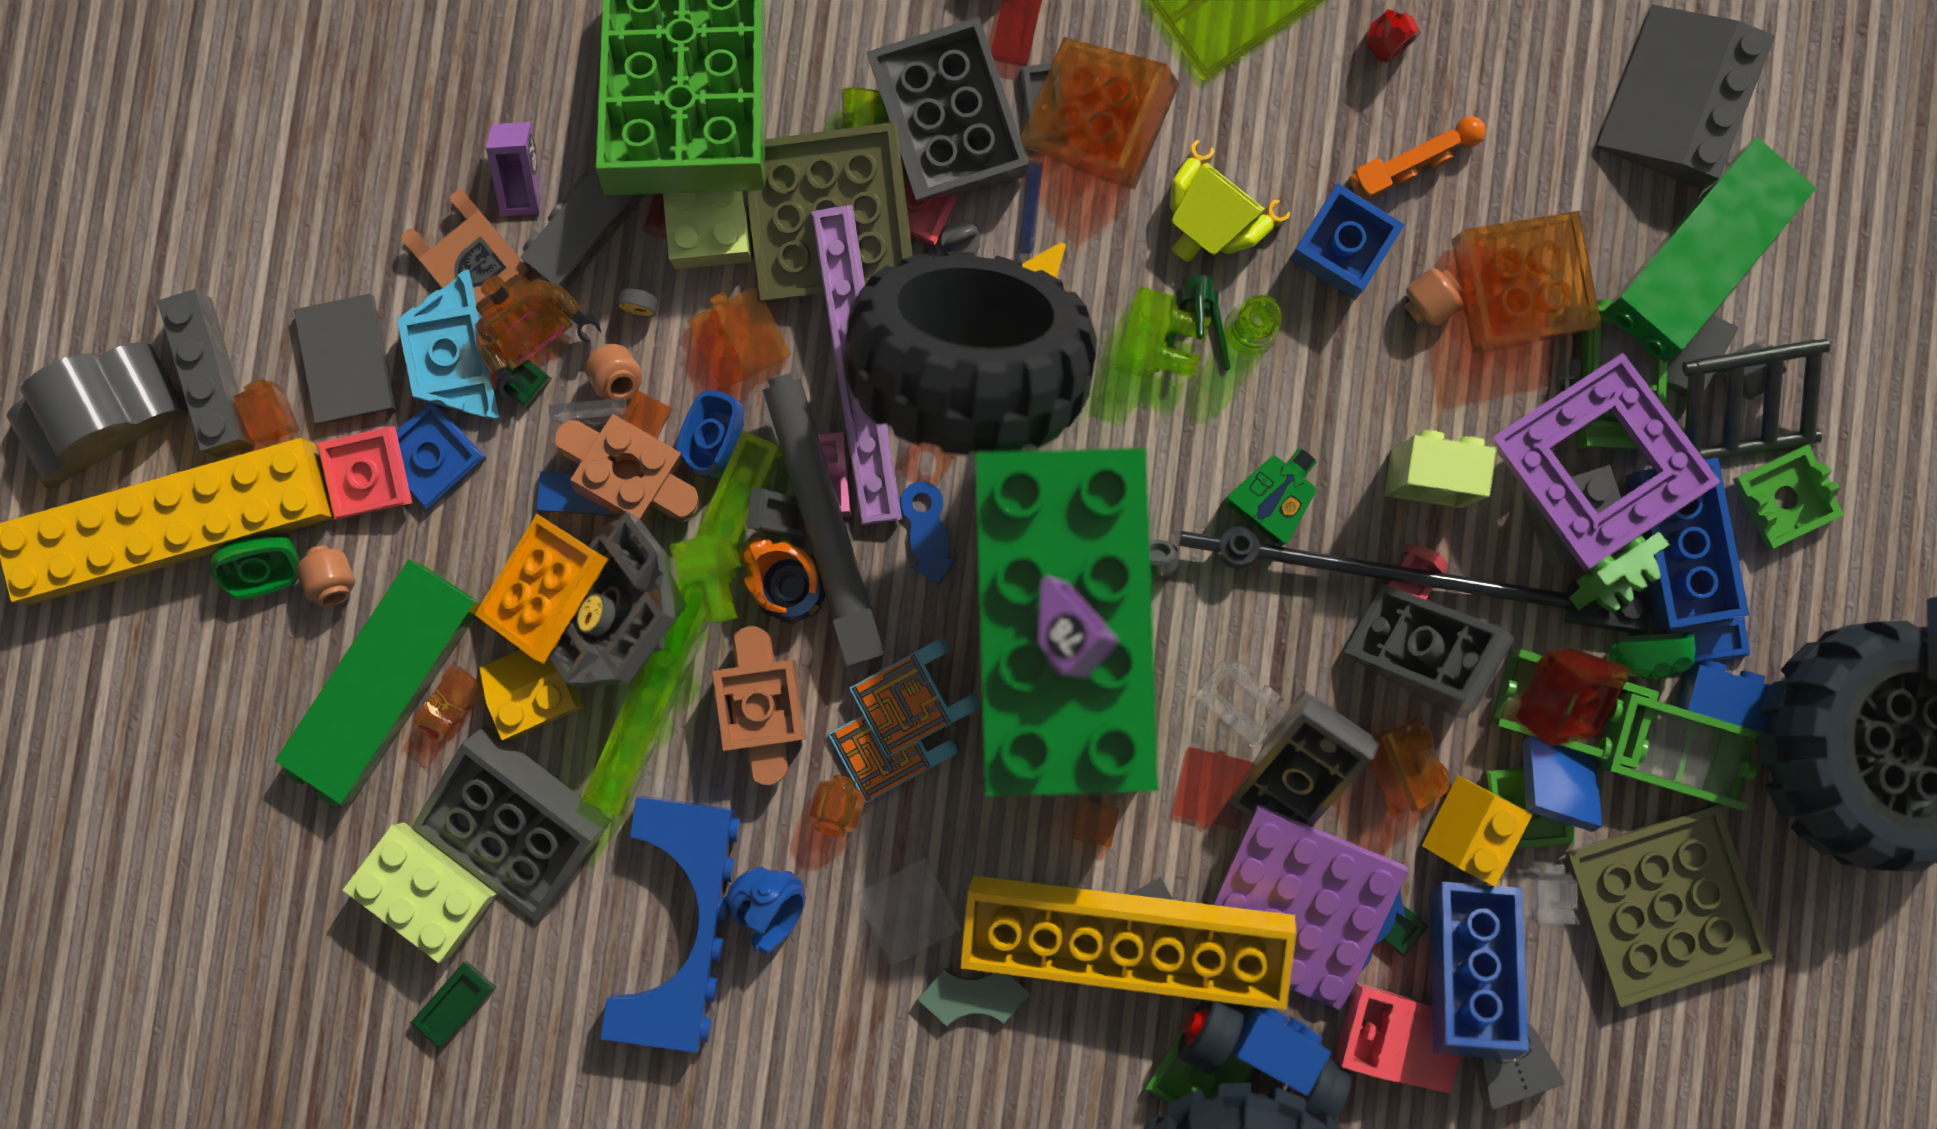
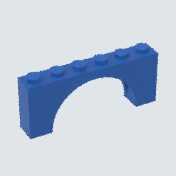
M647 796L636 797L630 837L641 839L661 848L672 856L684 869L697 897L699 910L698 932L688 959L670 980L644 992L612 994L606 999L600 1039L695 1053L702 1047V1042H709L712 1018H706L708 1002L715 1001L718 978H712L714 962L721 961L724 938L717 937L719 922H726L728 915L727 903L723 897L725 882H732L735 868V858H729L731 842H738L741 819L735 818L736 809Z

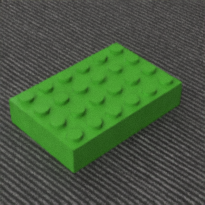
M603 0L596 170L604 195L765 190L766 0Z

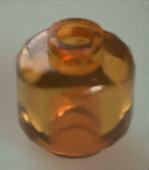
M833 775L832 781H821L816 785L808 810L810 820L815 823V830L834 837H844L845 832H852L857 828L865 797L860 790L855 788L856 782L853 779Z

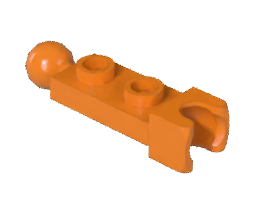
M1473 116L1465 117L1457 123L1455 130L1453 128L1385 163H1382L1380 157L1354 170L1355 174L1348 178L1351 187L1356 195L1370 202L1384 195L1393 185L1394 181L1400 186L1419 175L1418 169L1428 164L1433 169L1448 162L1453 158L1452 152L1456 147L1460 145L1466 147L1479 145L1485 138V124L1480 118Z

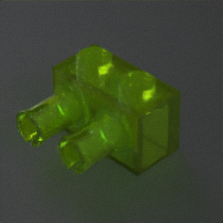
M1138 286L1114 369L1147 379H1152L1155 372L1159 373V370L1162 369L1194 379L1201 355H1194L1166 347L1167 342H1164L1166 334L1169 335L1170 332L1198 339L1196 337L1195 314L1177 309L1178 305H1175L1177 296ZM1204 317V338L1199 339L1202 342L1205 341L1208 333V327L1211 322L1210 317Z
M719 532L671 544L670 548L679 583L689 590L700 588L708 622L718 624L738 618L728 584L732 582V579L737 578L735 568L741 567L736 544H732L731 540H727Z

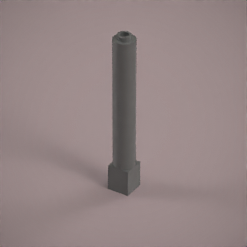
M791 373L769 379L770 387L762 391L832 614V621L846 666L884 655V646L868 600L801 379L793 380Z

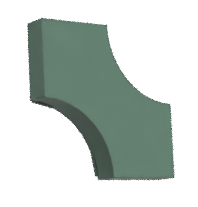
M944 968L918 997V1001L946 1026L959 1017L968 1014H986L1004 1024L1026 1000L1030 992L1012 975L991 972L978 978H965L957 976Z

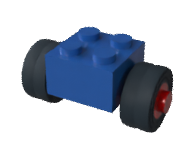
M1202 1000L1188 1017L1178 1045V1057L1206 1074L1216 1072L1232 1052L1243 1061L1289 1085V1093L1306 1100L1305 1112L1312 1117L1321 1110L1335 1121L1345 1104L1351 1085L1350 1071L1329 1058L1331 1052L1320 1044L1323 1037L1293 1017H1290L1289 1021L1286 1022L1288 1017L1280 1013L1278 1009L1242 1004L1235 1006L1226 1002Z

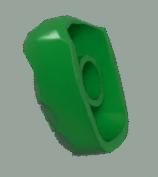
M267 535L261 538H244L222 545L212 555L209 567L212 578L220 588L235 600H244L279 591L297 582L296 568L299 558L289 537H270Z
M1692 632L1624 635L1608 651L1606 655L1607 666L1611 674L1619 680L1624 676H1641L1642 679L1646 678V680H1659L1676 676L1689 670L1695 663V636Z

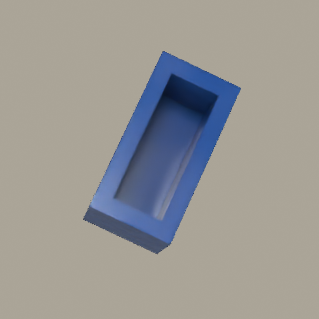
M1702 660L1701 665H1692L1685 672L1676 707L1762 733L1766 732L1769 717L1761 714L1760 711L1771 685L1764 683L1765 676L1748 671H1741L1740 676L1725 672L1726 665L1710 660Z

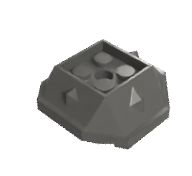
M625 512L619 516V520L610 522L601 528L589 545L590 548L608 560L602 568L599 578L593 583L583 601L591 594H599L611 599L615 607L612 625L601 636L589 635L579 630L577 626V612L559 638L556 648L548 656L565 683L577 688L629 684L633 677L640 673L653 653L664 650V637L687 607L671 574L670 558L639 517Z

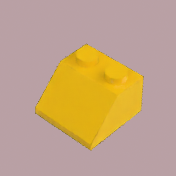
M520 649L480 667L486 704L501 740H513L584 708L576 687L565 683L549 657L543 664Z
M1457 775L1422 847L1459 869L1496 887L1533 814L1526 811L1525 808Z

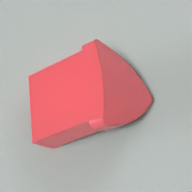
M1406 545L1403 550L1405 556L1398 565L1446 573L1448 570L1446 561L1438 552L1418 545ZM1389 580L1387 586L1425 600L1433 590V587Z

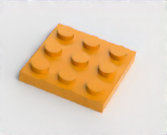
M536 514L474 615L530 657L544 664L549 654L556 648L559 638L570 620L578 612L580 604L589 589L599 578L601 570L608 559L552 522Z

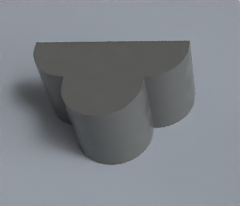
M136 342L114 348L99 356L94 354L70 356L38 370L22 384L21 393L24 398L10 408L7 413V419L43 485L46 488L52 489L185 414L188 410L152 345L145 342Z
M1382 584L1344 652L1368 669L1398 683L1423 701L1449 714L1467 719L1470 712L1476 710L1511 647L1514 638L1501 627Z
M1304 690L1286 711L1268 738L1262 751L1236 786L1228 803L1250 818L1256 805L1259 804L1313 827L1372 761L1378 748V743L1372 740L1373 736Z

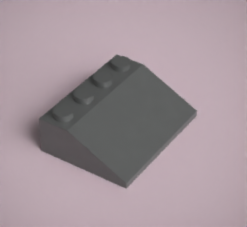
M1652 5L1595 147L1701 190L1706 189L1720 179L1775 35L1738 20Z
M980 17L867 52L889 123L895 122L898 125L901 159L916 202L987 189L1027 176L1029 163Z
M485 725L461 744L413 823L412 828L535 922H538L593 850L612 820L508 741L501 740L500 735Z

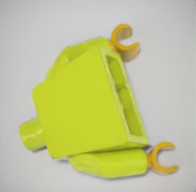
M1199 140L1192 144L1189 158L1185 160L1173 178L1170 208L1174 213L1171 222L1184 232L1171 250L1188 263L1191 262L1201 247L1213 255L1220 251L1226 254H1233L1253 247L1269 234L1274 227H1279L1290 217V212L1281 218L1274 215L1273 207L1280 202L1279 200L1272 201L1264 208L1209 165L1214 154V148L1212 147L1210 153L1206 156L1198 155L1196 151L1200 145Z

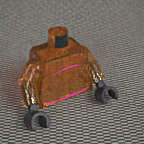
M517 274L506 282L499 276H491L481 286V291L485 297L475 307L480 316V319L475 323V348L490 374H496L498 378L497 389L505 399L510 400L503 390L505 383L508 381H515L519 390L523 392L522 382L515 375L509 374L505 367L509 365L514 370L572 327L570 319L577 324L578 336L584 342H591L589 336L582 331L584 325L593 324L601 333L598 319L593 315H584L580 311L582 307L561 285L539 279L529 281L522 274Z

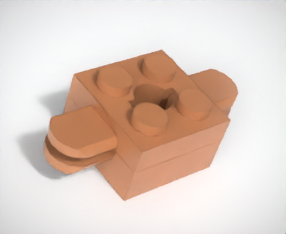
M613 413L600 433L576 420H569L558 428L555 435V444L560 455L578 465L577 470L570 479L576 493L618 517L625 512L639 517L645 526L655 510L676 522H686L696 514L699 507L696 489L676 477L683 467L681 452Z
M747 626L740 629L734 635L732 641L736 668L712 671L723 751L746 748L751 777L762 785H772L780 782L788 772L785 742L807 739L797 664L795 660L774 662L772 642L769 634L761 628Z

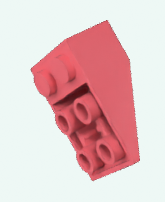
M1355 982L1334 1060L1341 1067L1360 1073L1451 1094L1460 1056L1433 1054L1432 1004Z

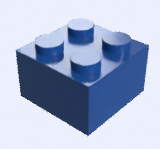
M1337 183L1289 260L1356 300L1368 285L1405 224Z

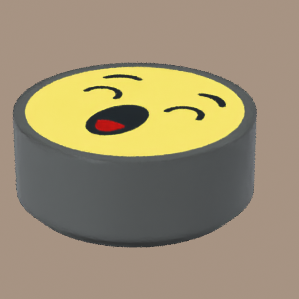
M631 288L621 290L617 306L621 310L645 317L655 316L658 299L654 295Z
M599 594L589 595L582 602L577 614L579 630L595 637L603 635L610 628L614 620L615 607L613 601Z

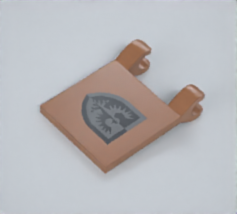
M458 189L450 196V200L467 220L432 248L412 228L401 235V240L442 288L455 280L459 273L469 270L479 313L493 302L488 295L497 292L501 285L505 290H508L529 273L530 270L486 219L463 190Z

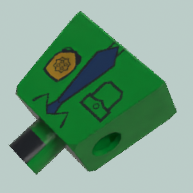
M1298 448L1286 463L1277 456L1272 455L1228 494L1222 502L1278 546L1283 547L1291 539L1317 491V488L1305 479L1317 461L1301 448Z

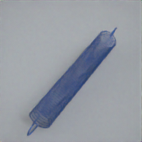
M1029 155L1028 171L1030 172L1028 173L1030 174L1028 175L1030 176L1028 177L1030 178L1027 179L1031 180L1026 181L1025 198L1028 199L1025 200L1028 201L1024 202L1022 225H1026L1022 227L1026 228L1021 229L1019 247L1030 249L1023 251L1031 252L1023 253H1032L1033 258V241L1035 236L1029 234H1036V214L1038 209L1032 207H1039L1038 197L1040 196L1039 187L1041 186V168L1043 163H1031L1038 161H1030Z

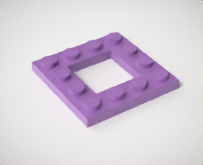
M1624 353L1618 355L1496 434L1489 441L1496 448L1497 453L1584 572L1721 482ZM1611 410L1658 475L1600 513H1597L1550 449Z

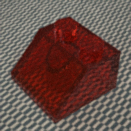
M1573 648L1546 652L1537 663V672L1530 687L1521 697V706L1515 719L1548 746L1597 737L1600 735L1632 670L1624 665Z

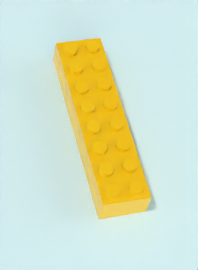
M297 438L0 523V560L11 602L33 605L212 554L222 545L240 539L261 538L267 535L271 537L334 519L316 445L303 438Z
M973 875L967 893L961 969L1287 1010L1296 939L1295 915Z

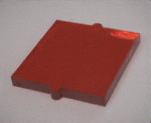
M1188 747L1173 814L1199 820L1204 826L1212 823L1237 829L1241 811L1228 803V800L1252 765V762L1226 756L1222 750L1213 753Z

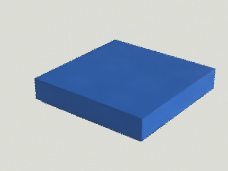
M428 402L396 431L410 493L428 511L487 458L439 405Z
M1531 734L1522 740L1526 811L1591 832L1601 828L1602 818L1596 757L1533 737Z

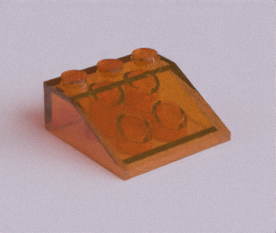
M1064 37L1021 135L1022 145L1100 180L1135 190L1180 84L1169 66L1165 63ZM1058 75H1059V79H1058V81H1057V83H1056V86H1054V84H1055V82H1056V80H1057V77H1058Z
M1580 211L1464 229L1451 240L1459 284L1465 291L1462 299L1473 354L1517 347L1602 327Z

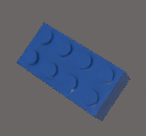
M1718 457L1705 459V462L1721 482L1642 534L1644 539L1648 540L1660 532L1669 544L1667 548L1654 558L1658 563L1660 578L1655 582H1651L1645 577L1647 592L1650 593V607L1655 631L1749 615ZM1654 468L1641 470L1625 476L1628 494L1658 475Z
M1442 882L1430 893L1433 1054L1514 1060L1528 1052L1522 888Z

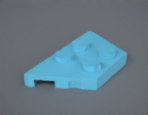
M465 270L459 273L455 280L440 291L437 289L426 297L424 302L418 307L411 308L397 319L412 396L414 399L491 420H498L500 417L489 363L482 350L485 348L471 275L469 270Z

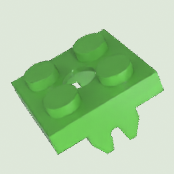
M1809 444L1733 479L1767 550L1774 549L1844 516L1835 498L1840 487L1838 483L1829 481L1828 475L1832 472L1830 467L1823 463L1818 464ZM1787 486L1795 491L1797 501L1791 509H1783L1777 505L1775 493L1780 487Z
M1660 532L1648 540H1645L1642 535L1638 536L1621 549L1622 551L1614 557L1609 555L1594 565L1589 573L1576 582L1580 588L1569 599L1578 611L1596 600L1601 607L1615 613L1621 608L1615 595L1625 604H1628L1634 599L1632 588L1641 591L1647 586L1641 573L1651 582H1655L1660 578L1658 563L1654 558L1669 546L1668 542Z

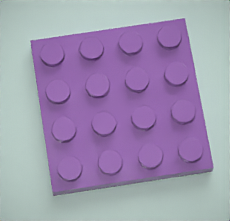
M1257 804L1211 905L1295 915L1296 939L1289 989L1342 1011L1403 884L1408 869L1407 866Z

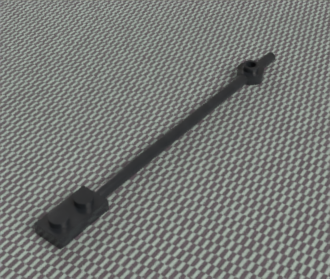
M1245 527L1230 528L1222 537L1182 530L1179 536L1178 546L1218 552L1221 561L1234 569L1246 568L1255 559L1563 608L1566 609V623L1643 635L1648 631L1650 593L1632 590L1634 599L1628 604H1625L1615 595L1621 607L1615 613L1601 607L1596 600L1578 611L1569 599L1580 588L1576 583L1577 581L1570 582L1567 585V593L1261 544L1254 532ZM1234 541H1243L1246 545V550H1237L1234 546Z

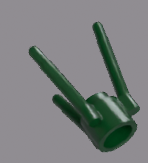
M1202 275L1183 278V290L1175 291V307L1162 356L1165 360L1170 358L1183 307L1186 305L1187 312L1195 313L1196 337L1198 339L1204 338V313L1211 309L1222 366L1225 371L1230 370L1229 354L1219 310V292L1213 291L1214 279L1212 277Z

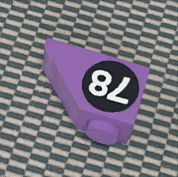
M531 122L492 124L486 151L500 215L540 214L538 156Z
M1046 576L1041 582L1039 644L1049 654L1047 662L1056 672L1062 676L1073 675L1086 678L1120 641L1068 582Z

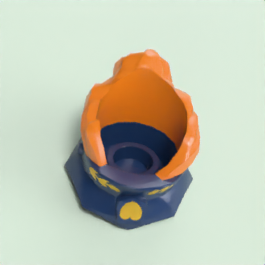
M755 537L746 542L740 555V561L746 567L744 584L755 601L760 605L764 614L786 623L794 624L805 618L813 617L822 608L821 605L826 595L814 556L788 541L772 544L771 540L767 537Z

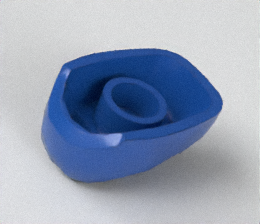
M705 390L696 397L683 422L676 450L681 452V460L692 473L702 478L716 479L724 475L730 468L738 451L741 431L744 426V406L740 401L728 394L714 390Z

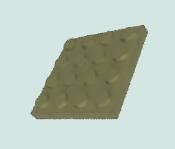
M897 123L765 139V190L746 191L760 300L824 293L811 211L845 205L853 206L865 284L873 274L883 267L890 266L896 268L902 259L913 256Z
M1713 804L1564 852L1616 1006L1621 1008L1772 959L1720 805Z

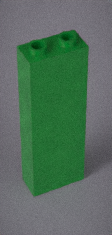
M1758 137L1754 138L1734 156L1723 169L1720 179L1706 189L1604 311L1613 318L1614 323L1619 328L1628 331L1639 340L1649 354L1665 363L1686 347L1817 188Z
M408 559L275 759V762L284 767L282 773L298 784L303 785L306 781L318 789L315 793L318 798L332 806H336L338 803L341 805L353 803L476 617L474 614L481 602L423 564Z

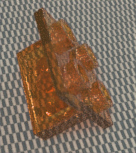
M752 287L728 299L725 292H722L710 298L714 307L688 319V324L721 389H726L790 357V351L765 301L760 300L757 287Z
M1421 717L1412 719L1402 726L1373 735L1372 740L1378 743V748L1370 764L1391 815L1409 809L1412 812L1421 810L1449 792L1448 771L1440 763L1434 748L1432 732L1425 726Z

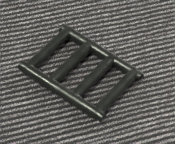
M1827 338L1814 339L1683 362V374L1688 376L1685 435L1702 458L1705 460L1718 457L1719 460L1821 442L1822 435L1816 427L1823 353L1830 351V341ZM1806 357L1799 431L1778 434L1784 361ZM1766 364L1761 437L1739 441L1744 367ZM1727 370L1722 444L1701 447L1705 374Z

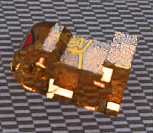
M450 665L442 676V682L428 701L420 708L412 721L413 726L436 744L441 743L456 725L461 723L484 693L483 684L461 666Z

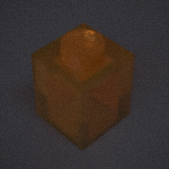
M261 379L245 385L244 392L233 396L250 440L264 445L300 430L282 386L271 381L267 382L266 379Z

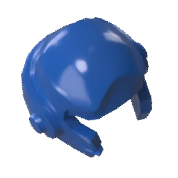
M755 867L737 877L730 886L725 900L733 921L741 927L748 926L756 931L751 937L754 952L760 951L768 954L782 943L796 926L803 912L806 896L803 882L791 871L767 870L764 867Z

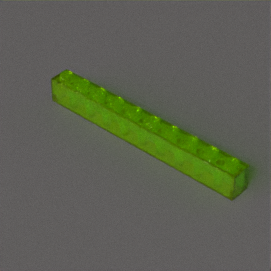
M743 430L741 431L676 581L687 607L664 637V650L653 653L640 673L635 676L581 801L616 816L627 813L749 531V528L746 527L751 488L767 489L782 455L778 445Z

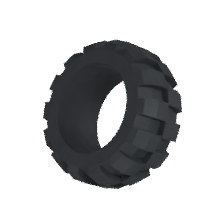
M946 252L945 256L938 257L921 254L902 259L896 268L890 266L883 267L873 274L865 286L862 287L851 304L843 363L846 380L854 398H857L861 410L876 425L887 424L891 426L893 436L916 446L926 443L941 447V453L970 456V452L1021 451L1028 444L1040 448L1057 439L1063 430L1069 428L1082 412L1090 396L1097 354V336L1087 306L1077 293L1065 292L1063 282L1043 270L1035 272L1022 267V262L1000 256H995L994 259L974 256V252Z

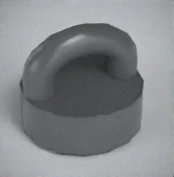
M966 220L951 222L942 233L941 242L945 253L974 252L975 255L980 247L978 229Z
M1165 540L1150 541L1151 580L1167 578L1177 570L1179 564L1178 549L1173 543Z

